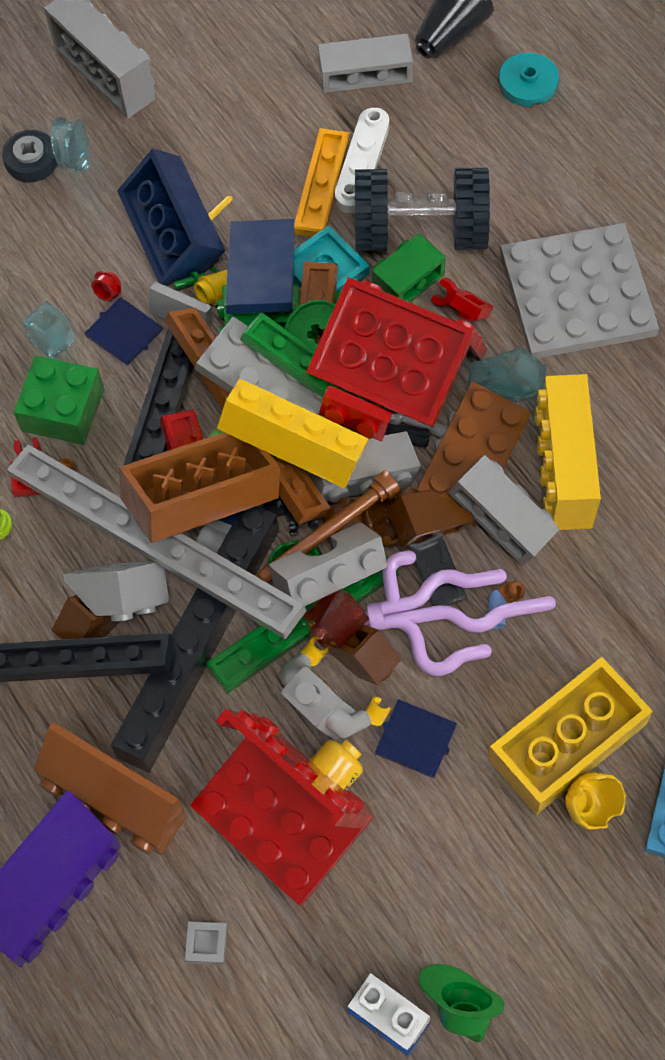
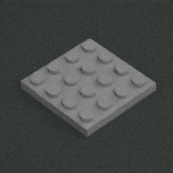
M625 223L501 245L500 255L530 359L658 336L660 328Z

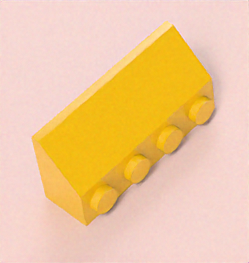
M240 378L225 401L217 429L344 489L370 440Z

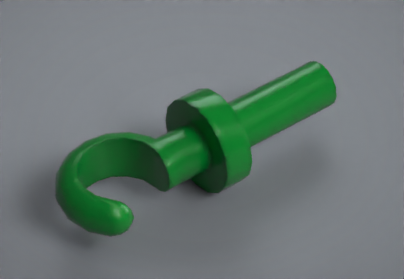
M215 267L210 268V271L213 273L219 272ZM197 271L191 272L190 277L173 282V287L177 290L189 285L194 286L198 282V278L206 274H198Z

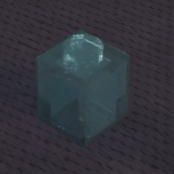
M45 301L22 321L30 343L50 359H55L76 341L69 319L48 301Z

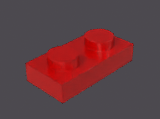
M330 385L323 396L319 415L332 422L344 425L359 432L364 437L374 438L382 442L393 414Z

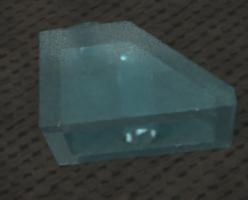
M519 347L472 363L467 389L470 383L474 381L512 402L524 401L537 397L538 389H543L547 366L524 348Z

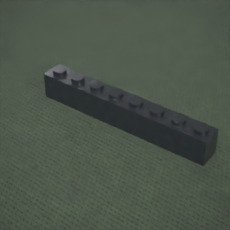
M258 506L239 512L216 554L256 576L279 533L277 514ZM196 589L171 635L174 638L170 672L152 673L148 676L111 743V747L118 759L150 773L206 669V662L213 656L235 615V609L203 590Z

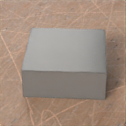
M188 921L185 962L225 965L227 923Z

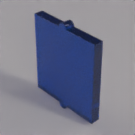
M120 297L106 312L100 313V318L85 331V335L128 366L143 350H148V345L163 330V327Z
M398 699L389 721L383 724L384 733L377 746L375 755L434 779L444 755L449 754L450 749L448 745L457 723Z

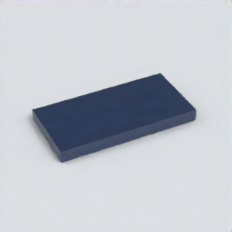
M294 219L231 221L225 301L226 314L293 311Z

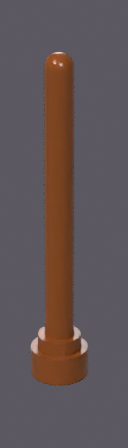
M383 470L372 479L373 483L369 485L370 489L274 561L298 550L306 555L378 500L380 502H383L385 499L390 501L401 493L399 485L389 472ZM268 565L260 570L256 576L266 583L272 580Z

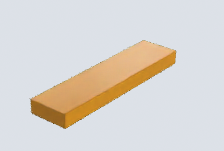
M319 128L294 223L296 235L313 237L328 226L335 200V189L343 168L350 140L349 132Z

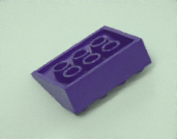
M68 790L0 868V951L20 968L25 962L30 963L39 955L43 948L42 941L51 930L56 932L63 926L69 916L67 911L76 900L82 901L90 893L94 886V878L102 869L104 871L108 870L119 855L118 849L121 846L116 838Z

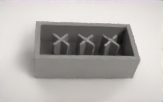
M55 0L44 7L55 50L124 116L130 118L156 100L154 91L155 81L151 75V60L148 54L142 48L138 49L135 47L124 31L119 32L105 14H100L96 11L90 0Z

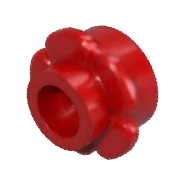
M110 271L96 272L91 288L97 297L104 301H110L113 297L116 298L121 294V282L115 273Z

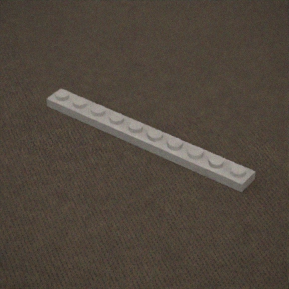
M29 444L7 469L12 478L283 639L288 637L306 612L305 605L182 533L151 543L120 497Z

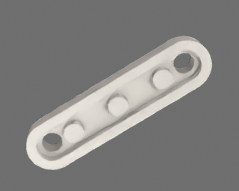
M368 108L359 116L335 189L336 206L343 212L355 213V169H377L389 131V116L380 108Z

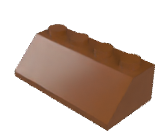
M52 722L48 728L34 768L35 773L41 780L39 786L55 797H58L60 793L64 795L67 790L70 791L90 812L102 818L100 822L108 831L115 835L122 831L132 837L130 843L140 851L149 855L151 850L162 856L186 820L178 798Z

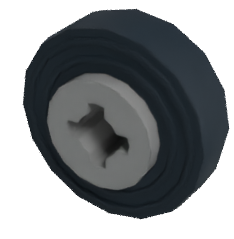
M24 130L10 137L3 146L2 159L6 170L14 179L19 181L36 182L43 180L52 174L58 165L59 154L54 140L45 132Z

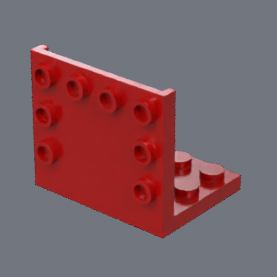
M348 277L306 373L433 428L468 348L476 359L483 360L487 347L482 342V337L478 335V331L474 330L475 326L460 319L450 320L381 291L382 287L364 280L362 283Z
M225 708L216 719V722L223 727L240 731L245 738L190 806L299 906L304 905L375 816L364 808L366 804L356 794L341 788L279 733L280 728L267 717H259L253 712L250 715L243 709L236 712Z

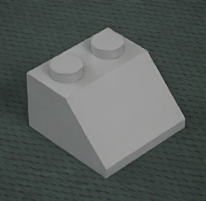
M154 561L108 563L63 574L64 582L95 616H111V621L132 619L133 612L135 615L156 612L155 606L169 602L165 568Z

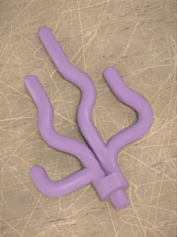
M411 550L391 555L387 559L388 567L382 569L386 601L367 604L368 611L354 613L355 622L370 625L378 630L390 628L403 630L409 637L414 661L421 671L431 676H444L452 673L465 662L488 658L492 653L491 647L487 644L465 647L454 651L444 661L434 662L428 658L424 637L417 623L446 619L465 631L482 633L494 628L506 618L552 610L556 606V600L551 596L507 603L493 608L484 617L479 619L468 617L460 610L449 605L416 609L423 606L442 584L450 583L462 588H477L502 583L506 580L507 574L502 569L475 574H465L453 569L440 570L431 574L414 595L400 598L396 570L398 567L412 564L416 560V554Z

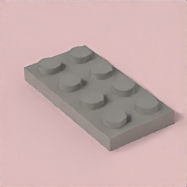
M235 317L231 318L196 363L194 370L231 393L240 378L319 415L323 398L243 343L240 338L248 326Z

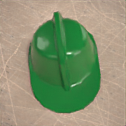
M434 964L426 966L420 971L418 977L419 986L437 1004L439 1019L443 1027L451 1033L465 1036L476 1043L483 1041L492 1018L497 1017L504 1010L505 1003L503 999L459 968L450 965Z

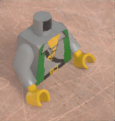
M316 637L311 638L302 651L281 669L279 679L285 687L280 693L316 728L333 740H337L338 737L347 738L369 727L370 724L381 726L391 710V707L385 709L379 707L378 705L382 699L380 697H373L365 711H356L313 670L311 666L318 665L329 651L328 648H325V650L316 648L314 645L318 640Z

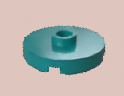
M533 52L519 53L510 57L502 64L498 81L502 89L501 92L506 99L520 106L531 107L534 103L541 102V104L548 102L556 94L559 86V71L553 61L544 55Z

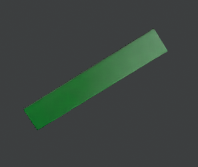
M398 569L396 570V576L399 575ZM382 570L306 605V612L286 639L260 625L206 662L207 668L227 694L383 587Z

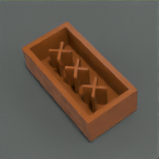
M224 432L119 467L120 499L150 542L154 543L278 499L280 466L268 452Z

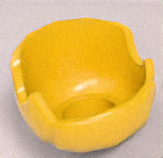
M597 772L582 774L575 779L567 790L566 808L572 821L582 829H605L608 827L607 822L611 818L621 816L624 812L626 793L622 782L611 774Z

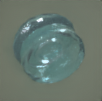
M57 117L51 127V146L57 163L63 169L72 168L75 172L86 171L90 165L91 152L83 120L77 119L75 122H72L63 117Z

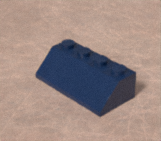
M152 148L117 192L158 282L164 286H169L175 281L190 277L191 272L197 271L198 274L207 272L225 252V248L181 157Z

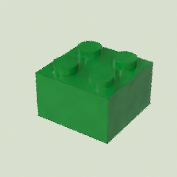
M35 355L13 412L21 431L85 445L105 389L99 369Z

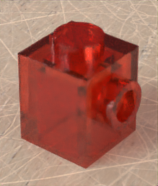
M340 589L321 598L303 616L311 626L308 630L317 642L321 645L328 643L339 649L369 620V617L352 595Z

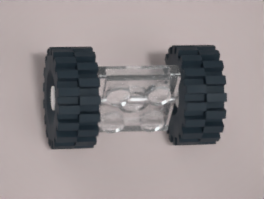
M488 167L455 168L453 198L448 197L445 191L427 192V198H415L414 192H395V198H389V205L387 169H355L356 251L388 250L389 215H453L454 249H487L490 230Z

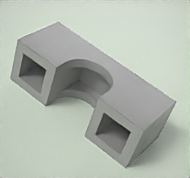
M359 522L330 536L333 550L320 556H308L298 550L268 564L274 587L306 606L387 568L388 564L381 536Z

